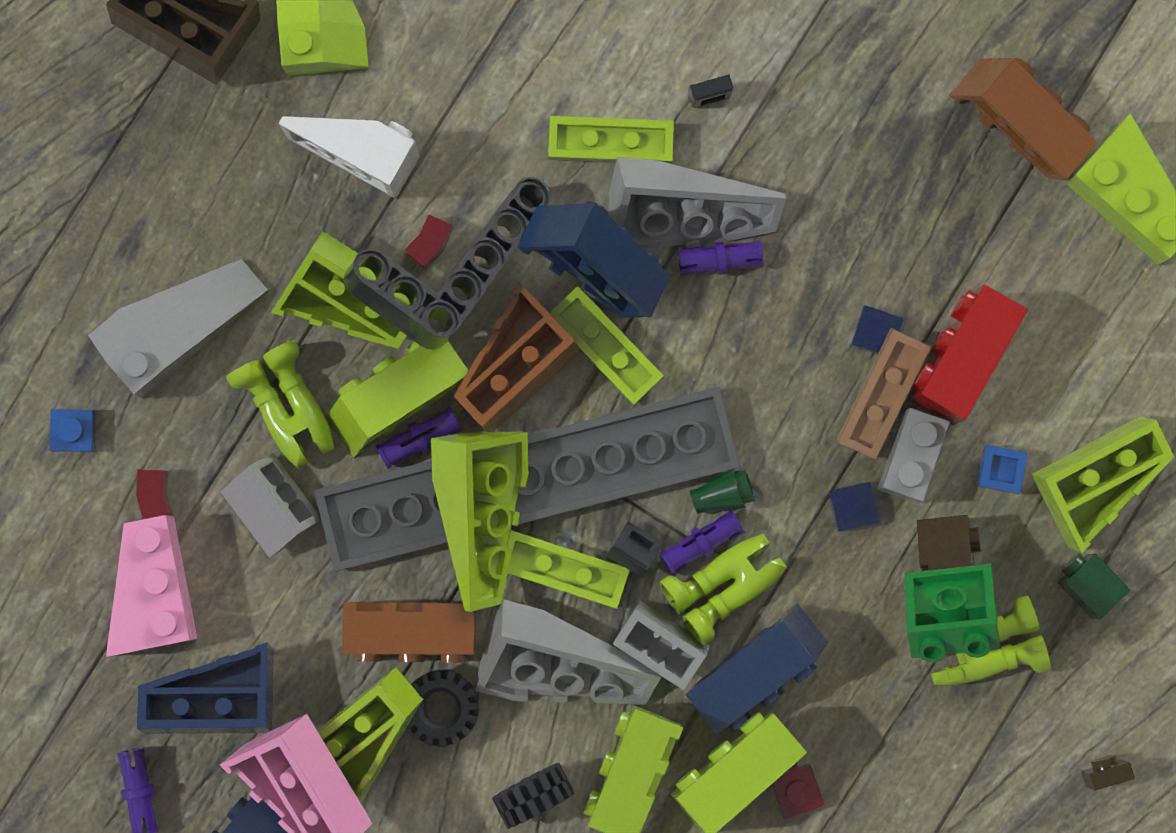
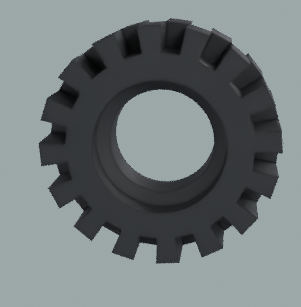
M434 670L413 681L412 687L423 700L407 726V729H410L413 733L412 736L429 746L447 747L448 745L460 742L471 732L479 715V699L470 682L464 679L462 675L450 670ZM440 691L449 693L457 703L455 718L443 725L431 722L426 716L424 709L427 698L431 694Z
M555 763L493 796L492 800L507 829H510L540 815L544 811H548L555 805L570 798L575 792L560 763Z

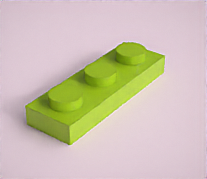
M550 116L548 160L616 162L617 157L658 160L672 164L674 121Z
M577 286L550 314L576 341L583 354L634 406L664 378V375Z
M510 531L507 549H509L512 556L508 574L606 606L618 608L630 570L623 566L528 535Z

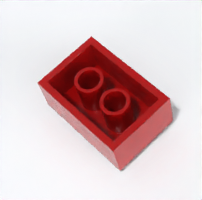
M985 284L974 292L968 290L965 296L962 295L951 312L950 316L956 319L952 328L948 326L945 331L940 332L935 340L930 353L936 356L931 364L927 363L925 367H921L911 387L915 393L910 401L935 416L950 421L949 424L951 425L965 421L1029 309Z

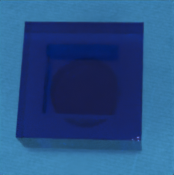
M864 305L850 346L878 355L890 328L900 331L904 318Z
M870 482L828 491L837 532L879 522Z

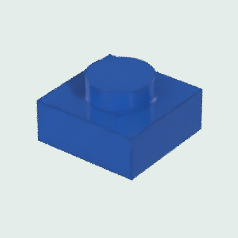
M51 409L50 451L95 452L96 411Z
M985 445L977 487L1020 494L1028 453Z

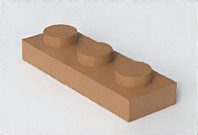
M890 328L836 439L838 443L876 460L931 348L928 344Z

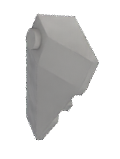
M617 157L609 189L608 216L620 227L628 230L633 235V240L645 251L653 255L662 254V248L686 244V248L690 249L700 247V241L719 237L731 241L776 232L786 196L785 193L658 160Z
M240 259L118 309L88 336L106 363L134 395L144 398L269 290L244 261Z
M503 599L489 627L474 691L512 701H528V695L553 696V702H567V696L591 697L595 703L647 704L661 679V675L627 653L542 609Z

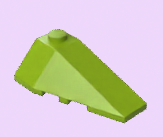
M276 0L281 65L287 76L369 68L365 26L353 0Z
M528 432L458 433L431 438L432 481L464 610L472 612L500 605L512 556L509 549H507L512 526H518L520 512L515 511L519 488H526L529 474Z

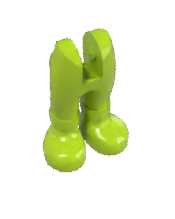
M293 339L275 347L263 356L268 368L278 379V385L283 394L285 393L294 412L293 416L288 414L279 399L276 389L271 386L260 360L251 361L229 373L226 379L232 388L246 389L255 396L252 400L256 407L260 409L266 427L284 456L296 468L300 469L309 464V461L304 453L302 444L298 442L295 436L296 434L308 428L313 442L318 445L323 455L335 448L329 424L318 402L304 384L305 381L301 373L296 374L295 361L300 351Z
M764 534L748 538L717 556L703 570L691 575V581L682 582L672 575L666 576L659 581L660 587L676 614L680 615L702 596H707L726 581L735 579L732 585L719 595L709 599L707 604L693 609L682 617L685 627L700 645L704 646L713 640L715 635L713 627L718 619L723 621L730 616V613L759 597L771 588L788 568L780 557L765 564L758 571L749 562L770 546V542Z
M1028 595L1014 600L1013 611L1006 618L1003 619L1002 615L997 616L1000 642L1009 640V637L1040 631V625ZM1038 635L1013 646L1008 644L1000 649L991 650L987 655L979 658L970 657L966 653H958L956 656L959 665L946 666L930 674L934 686H955L979 681L1007 669L1008 671L1017 669L1018 664L1030 665L1037 673L1051 670V664L1045 641L1042 635Z

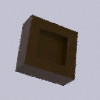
M1115 755L1091 761L1092 768L1081 771L1086 788L1094 791L1135 779L1131 763L1117 760Z

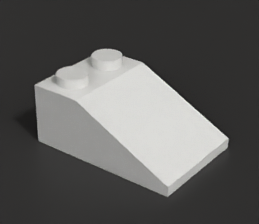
M283 116L279 122L280 127L289 140L395 199L420 157L415 144L416 141L411 138L413 133L393 121L386 126L379 121Z

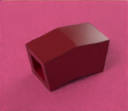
M428 214L420 234L405 249L406 253L426 270L444 251L454 229L453 225Z
M137 470L136 497L142 519L173 514L167 496V471Z

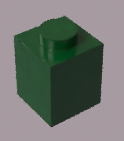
M1080 553L1074 556L1061 569L1065 576L1057 582L1092 619H1102L1131 591L1096 553L1086 554L1084 557Z

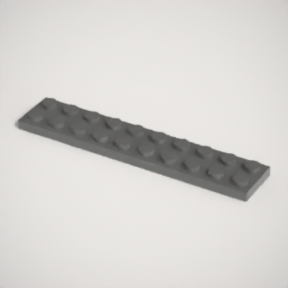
M720 387L528 435L529 474L526 488H519L515 511L520 512L518 525L740 468ZM432 460L314 490L334 572L448 543L432 481Z

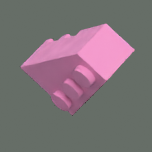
M163 515L124 523L106 657L197 639L174 516Z
M307 714L245 743L220 764L228 774L234 771L252 789L249 795L257 803L263 800L282 818L278 824L288 833H364L373 824Z

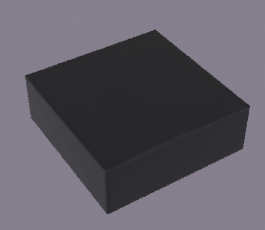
M730 74L690 85L688 97L691 107L695 109L730 99L734 88Z
M628 521L607 557L643 578L662 547L663 542Z

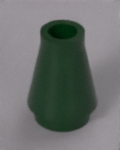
M731 469L705 485L690 490L697 514L709 511L746 508L747 503L755 501L752 485L745 469L737 472L735 469Z

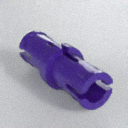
M761 240L724 245V242L721 241L715 242V246L678 249L681 276L717 271L718 275L727 274V270L752 267L761 268L764 265Z
M448 407L445 411L418 425L415 421L408 425V430L382 444L376 445V448L389 469L392 465L420 451L422 454L429 452L431 438L452 435L457 431H462L451 408ZM436 428V430L431 432L430 434L415 440L414 442L410 443L405 447H402V445Z
M730 510L701 529L698 527L690 531V536L662 551L660 555L674 576L704 556L706 559L714 555V550L745 532L734 513Z
M144 747L133 749L134 767L131 766L128 750L117 753L125 789L121 790L122 800H127L131 833H143L142 817L145 818L148 833L159 831L151 796L155 794L154 784H149Z

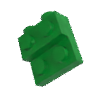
M991 564L904 573L907 636L912 658L921 657L927 662H938L945 655L966 653L970 657L979 658L987 655L990 650L1000 649Z

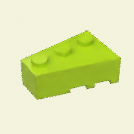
M1129 114L1113 129L1066 184L1159 265L1170 259L1176 252V190L1132 115Z
M324 231L319 235L271 311L272 314L284 316L286 313L310 320L309 324L322 327L325 324L347 330V335L397 349L407 336L346 289L344 275L359 253ZM359 268L360 274L365 279L376 280L374 273L370 269ZM394 293V298L400 305L410 306V302L405 295Z
M414 341L406 348L409 353L396 361L394 356H390L372 369L375 375L363 382L357 377L338 390L341 396L333 405L326 419L353 458L364 452L363 449L367 444L383 434L387 436L397 429L395 426L415 413L419 414L461 385L468 369L449 341L441 348L435 350L426 349Z
M1139 416L1031 475L1067 546L1083 553L1091 545L1090 541L1107 524L1110 525L1119 516L1118 512L1134 495L1138 496L1169 464L1174 455L1157 420Z
M396 667L317 730L360 803L365 798L423 700Z
M633 705L630 713L622 711L614 735L621 737L615 753L607 750L598 773L605 776L600 792L591 791L583 814L590 816L588 827L603 833H641L655 799V793L662 775L665 774L669 765L668 759L676 739L679 740L683 731V726L680 723Z
M760 712L756 713L740 727L743 732L741 736L731 744L727 740L724 741L708 755L710 761L698 771L695 768L692 769L676 783L677 788L670 795L702 833H717L807 754V751L774 713H767L764 717Z

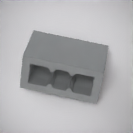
M274 453L249 465L220 491L269 558L288 547L321 521L320 515Z
M641 600L613 642V645L682 690L686 688L704 661L710 647L709 644L700 645L689 631Z

